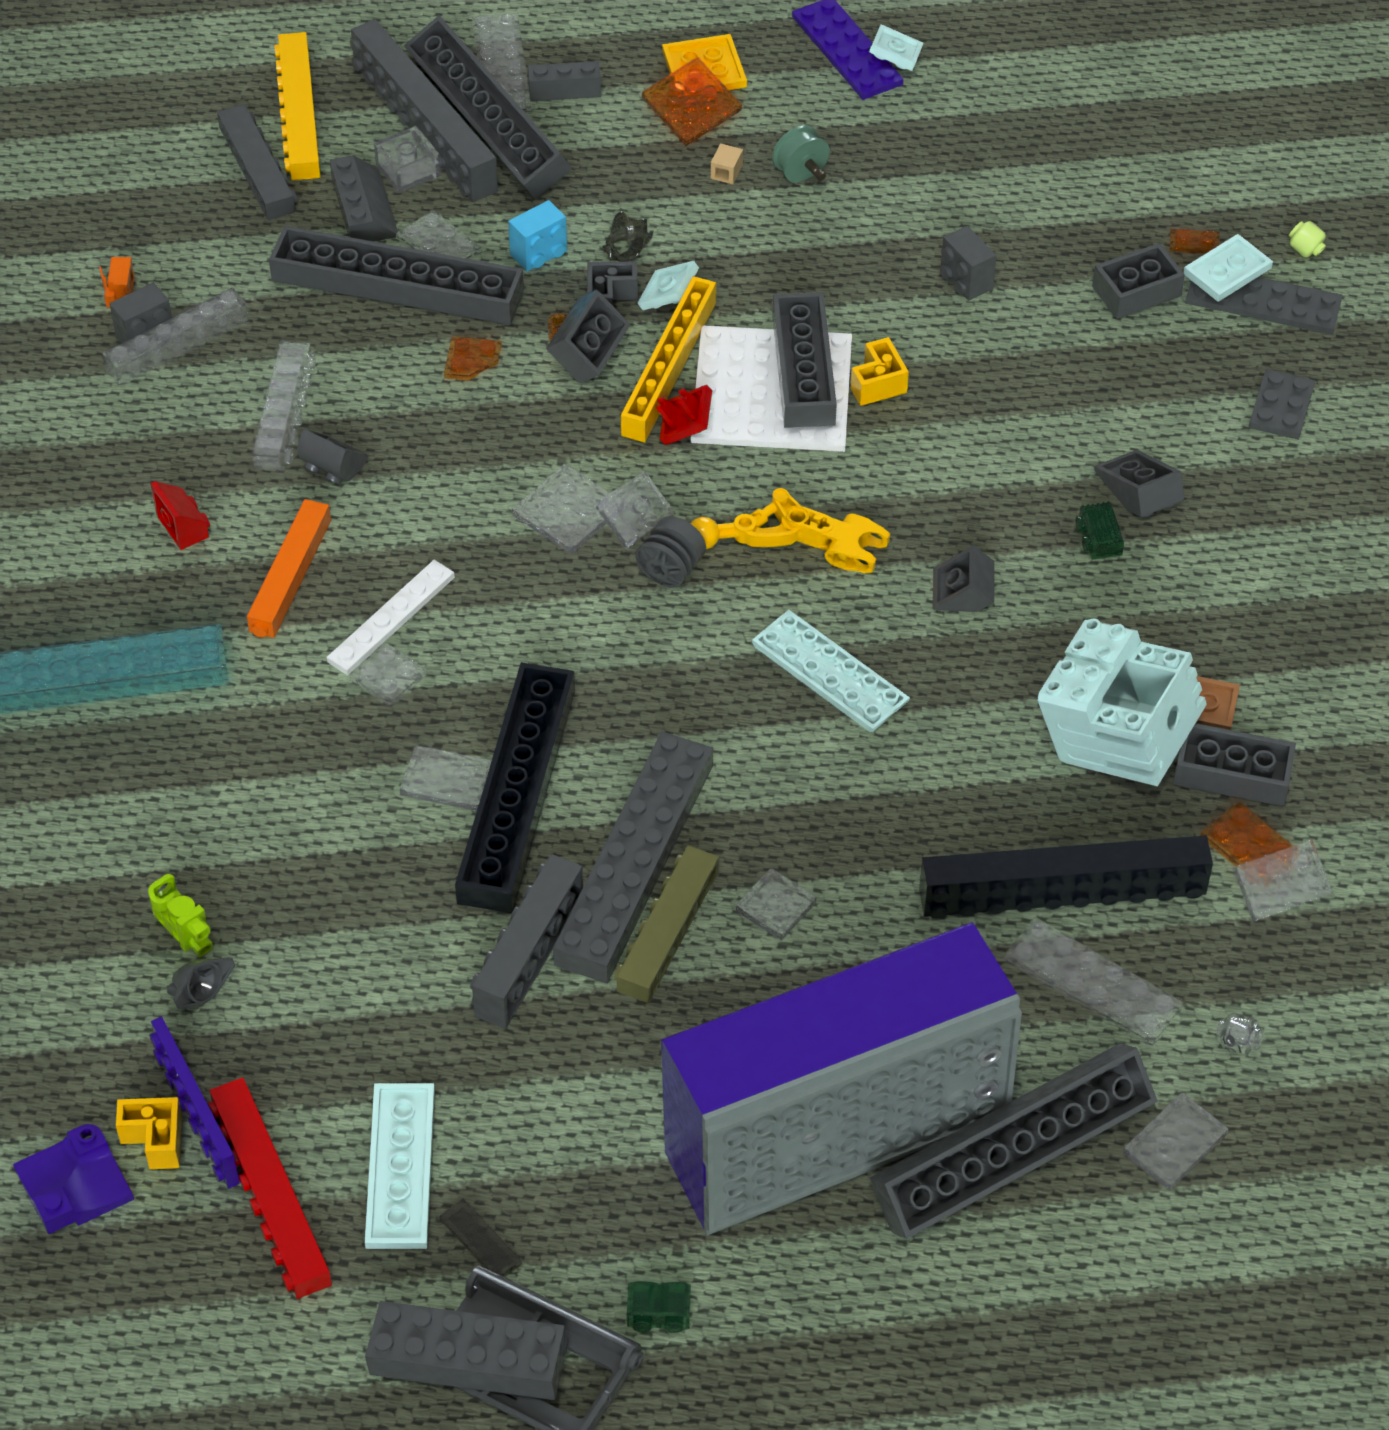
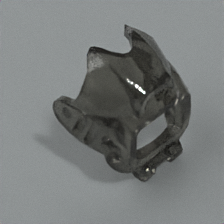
M619 212L613 219L610 235L606 239V245L602 246V250L608 254L610 262L613 260L619 262L631 261L637 258L641 250L648 245L654 230L648 233L647 219H629L624 212ZM624 240L629 245V249L620 254L616 250L614 243Z

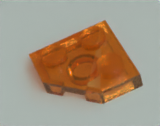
M452 336L444 370V379L470 381L477 377L480 372L497 366L500 359L502 341Z

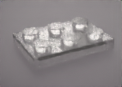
M434 210L396 233L397 240L411 249L472 260L482 254V248Z
M416 745L400 787V795L477 811L491 760Z
M1313 840L1233 867L1253 922L1333 893Z
M1182 1092L1124 1147L1123 1154L1170 1191L1227 1135L1229 1128Z

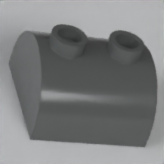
M303 429L298 443V456L306 462L304 467L315 473H319L321 469L327 472L325 478L340 484L341 479L350 481L363 468L369 456L329 435Z

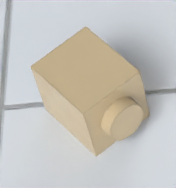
M720 143L711 161L710 179L734 184L743 166V149Z

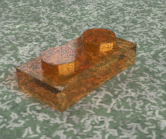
M1170 229L1169 251L1206 254L1220 245V232Z

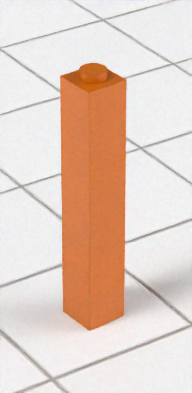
M304 499L247 615L249 632L257 637L267 636L275 638L331 522L328 504Z

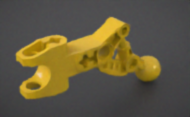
M783 488L773 491L772 502L762 510L757 509L750 515H738L734 523L717 524L716 521L708 517H699L690 523L703 536L706 550L714 547L719 539L733 537L739 543L747 544L751 547H779L791 545L798 541L825 550V559L831 565L844 570L862 573H873L876 567V558L863 548L867 546L885 548L890 540V533L868 518L857 514H848L843 521L837 520L826 514L801 506ZM773 513L780 522V525L776 527L760 528L768 522V517ZM872 533L877 534V535H879L882 539H879V538H877V537H875V536H873V535H871V534H872ZM858 559L866 561L869 565L861 563Z

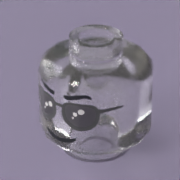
M1231 1013L1225 1020L1222 1019L1219 1022L1217 1036L1220 1037V1043L1224 1049L1248 1055L1260 1047L1263 1039V1029L1260 1028L1257 1019L1238 1013Z

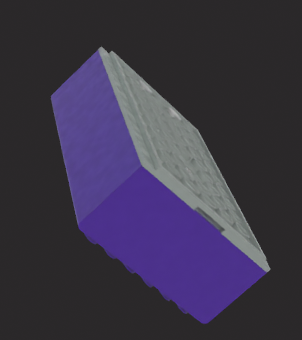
M973 922L661 1039L665 1154L706 1235L718 1232L913 1155L1012 1101L1022 1011L1019 1008L1020 998Z

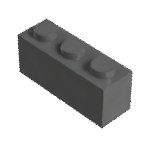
M599 61L528 65L530 101L601 97Z

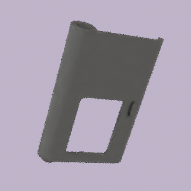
M481 1265L474 1268L466 1282V1297L456 1311L565 1325L568 1342L567 1349L610 1370L612 1376L587 1414L580 1419L535 1397L502 1394L462 1387L456 1388L538 1430H593L632 1369L636 1370L640 1366L644 1355L641 1352V1345Z

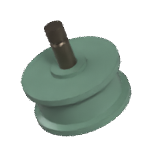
M802 125L789 130L779 139L772 153V162L779 170L783 171L784 176L792 183L801 182L812 176L818 181H823L826 178V174L822 169L829 158L830 148L825 140L818 138L817 132L811 126Z

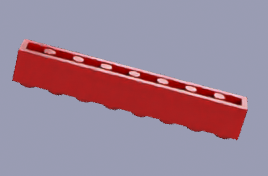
M242 1077L210 1089L212 1102L207 1103L214 1118L219 1119L221 1123L219 1128L231 1146L235 1165L241 1169L242 1174L238 1175L243 1191L247 1192L250 1190L253 1198L249 1199L252 1212L255 1217L261 1215L264 1222L259 1224L265 1241L271 1240L274 1248L270 1249L275 1265H282L285 1273L281 1274L287 1292L293 1290L296 1298L300 1299L332 1286L328 1267L244 1078Z

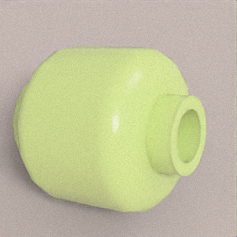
M1301 221L1289 234L1291 238L1290 246L1303 257H1309L1312 254L1317 257L1326 247L1323 243L1326 238L1325 233L1311 221L1305 223Z

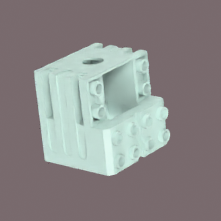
M1098 619L1084 620L1067 647L1065 658L1063 661L1059 660L1038 695V703L1058 758L1066 764L1158 786L1207 705L1205 697L1199 696L1202 687L1196 678L1198 675L1196 668L1190 667L1193 661L1192 655L1189 652L1141 642L1137 630L1124 628L1121 624H1106Z

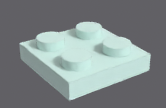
M881 24L869 52L878 59H886L895 63L901 69L912 71L923 42Z
M695 261L655 270L638 301L641 309H656L663 305L679 303L690 280L699 269Z

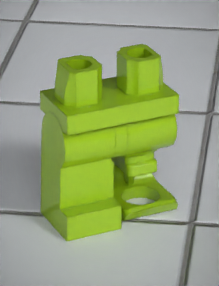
M166 874L152 883L148 888L153 915L180 942V947L185 952L192 949L198 957H202L211 951L213 943L208 938L211 931L206 922L205 910L200 905L195 907V903L190 897L181 896V893L176 889L175 877L173 875ZM168 883L162 891L158 892L162 885Z

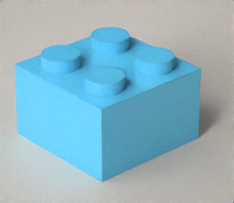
M549 200L508 221L510 255L527 272L533 268L541 267L545 262L555 257H561L567 251L566 216Z

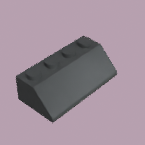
M354 155L330 159L332 182L348 237L373 242L399 237L379 169Z

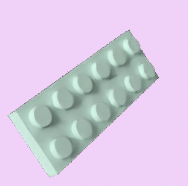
M374 1083L365 1230L366 1249H427L434 1083Z

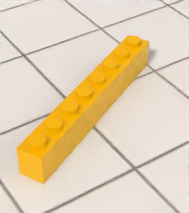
M306 32L278 34L279 44H275L274 47L276 59L280 58V60H276L277 75L282 74V76H277L278 90H283V92L278 93L280 107L284 106V108H280L281 123H286L281 125L282 137L287 139V141H283L284 156L289 155L288 158H284L285 171L291 173V180L320 178Z
M695 276L690 280L621 414V436L646 442L660 415L656 408L660 405L658 398L664 397L666 400L668 399L701 334L702 327L705 326L716 304V282Z

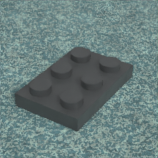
M1265 369L1249 428L1299 440L1316 380Z

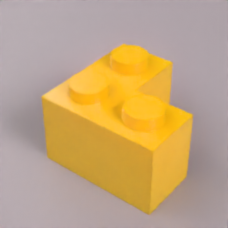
M889 337L865 343L864 364L852 367L850 389L860 406L907 393L909 371Z
M178 1097L117 1100L116 1129L120 1144L145 1143V1154L149 1169L180 1168L182 1112Z

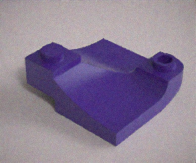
M84 1124L68 1131L67 1136L61 1142L13 1164L14 1170L48 1234L74 1222L79 1226L134 1200L133 1193L121 1173L102 1131L93 1124Z

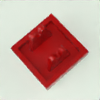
M707 384L689 392L681 389L678 391L679 396L666 400L664 397L658 398L660 405L656 408L663 417L659 440L663 444L668 445L680 441L683 438L707 429L713 391Z

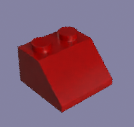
M157 481L150 483L156 516L180 550L209 538L207 529L210 527L209 520L205 513L200 514L196 501L192 496L188 497L185 491L177 486Z

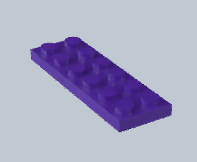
M821 0L792 11L793 19L862 100L903 85V78L886 59H878L869 52L873 43L836 0Z
M162 1016L152 1020L153 1033L149 1034V1037L154 1047L153 1054L159 1066H164L166 1070L164 1074L170 1088L176 1089L178 1093L176 1097L179 1099L180 1108L183 1112L187 1111L190 1117L188 1122L194 1135L199 1134L202 1140L200 1141V1146L205 1157H211L213 1162L212 1169L218 1182L224 1180L226 1186L230 1189L239 1184L234 1155Z

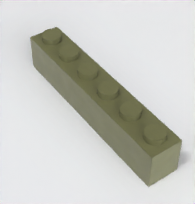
M687 845L683 855L679 854L677 856L672 875L666 876L663 882L662 894L659 898L655 897L652 902L651 914L648 920L643 919L636 942L632 941L629 944L624 964L620 963L615 971L614 980H617L618 992L647 1003L650 1002L719 872V856Z

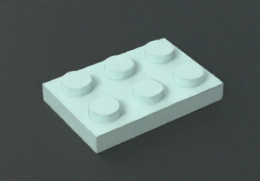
M1237 234L1185 266L1184 274L1219 302L1270 270L1273 261Z

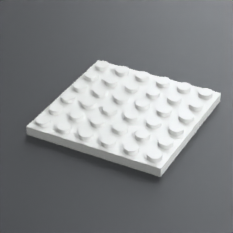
M703 326L700 336L696 388L707 384L713 391L708 427L700 433L691 435V443L845 452L852 334L828 332L837 403L836 426L784 428L774 329Z

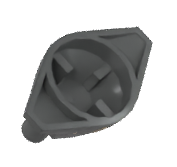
M233 958L198 959L180 967L172 977L173 983L167 987V993L175 996L174 1002L176 1007L183 1009L210 1001L219 992L235 967Z

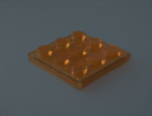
M698 57L642 92V99L685 146L742 110V104Z

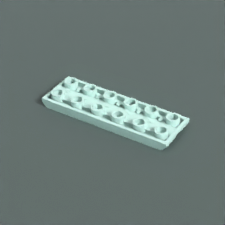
M787 610L752 639L755 648L869 732H874L892 714L910 701V697L790 610Z

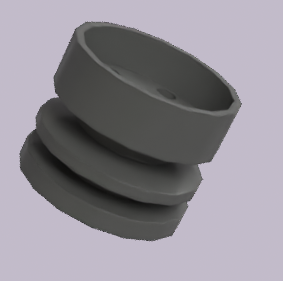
M666 516L657 523L650 536L637 549L635 557L639 568L649 579L666 587L673 588L680 586L685 581L686 576L691 573L692 567L705 554L706 543L701 533L692 524L682 518Z

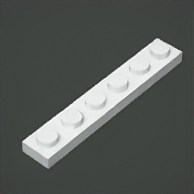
M433 560L327 656V663L348 676L455 578L454 572Z

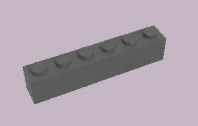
M245 104L217 111L219 128L267 220L294 213V203H297L296 193L293 188L289 189L286 174H281L279 161L277 158L272 157L273 154L269 142H264L261 127H256L253 112H248Z

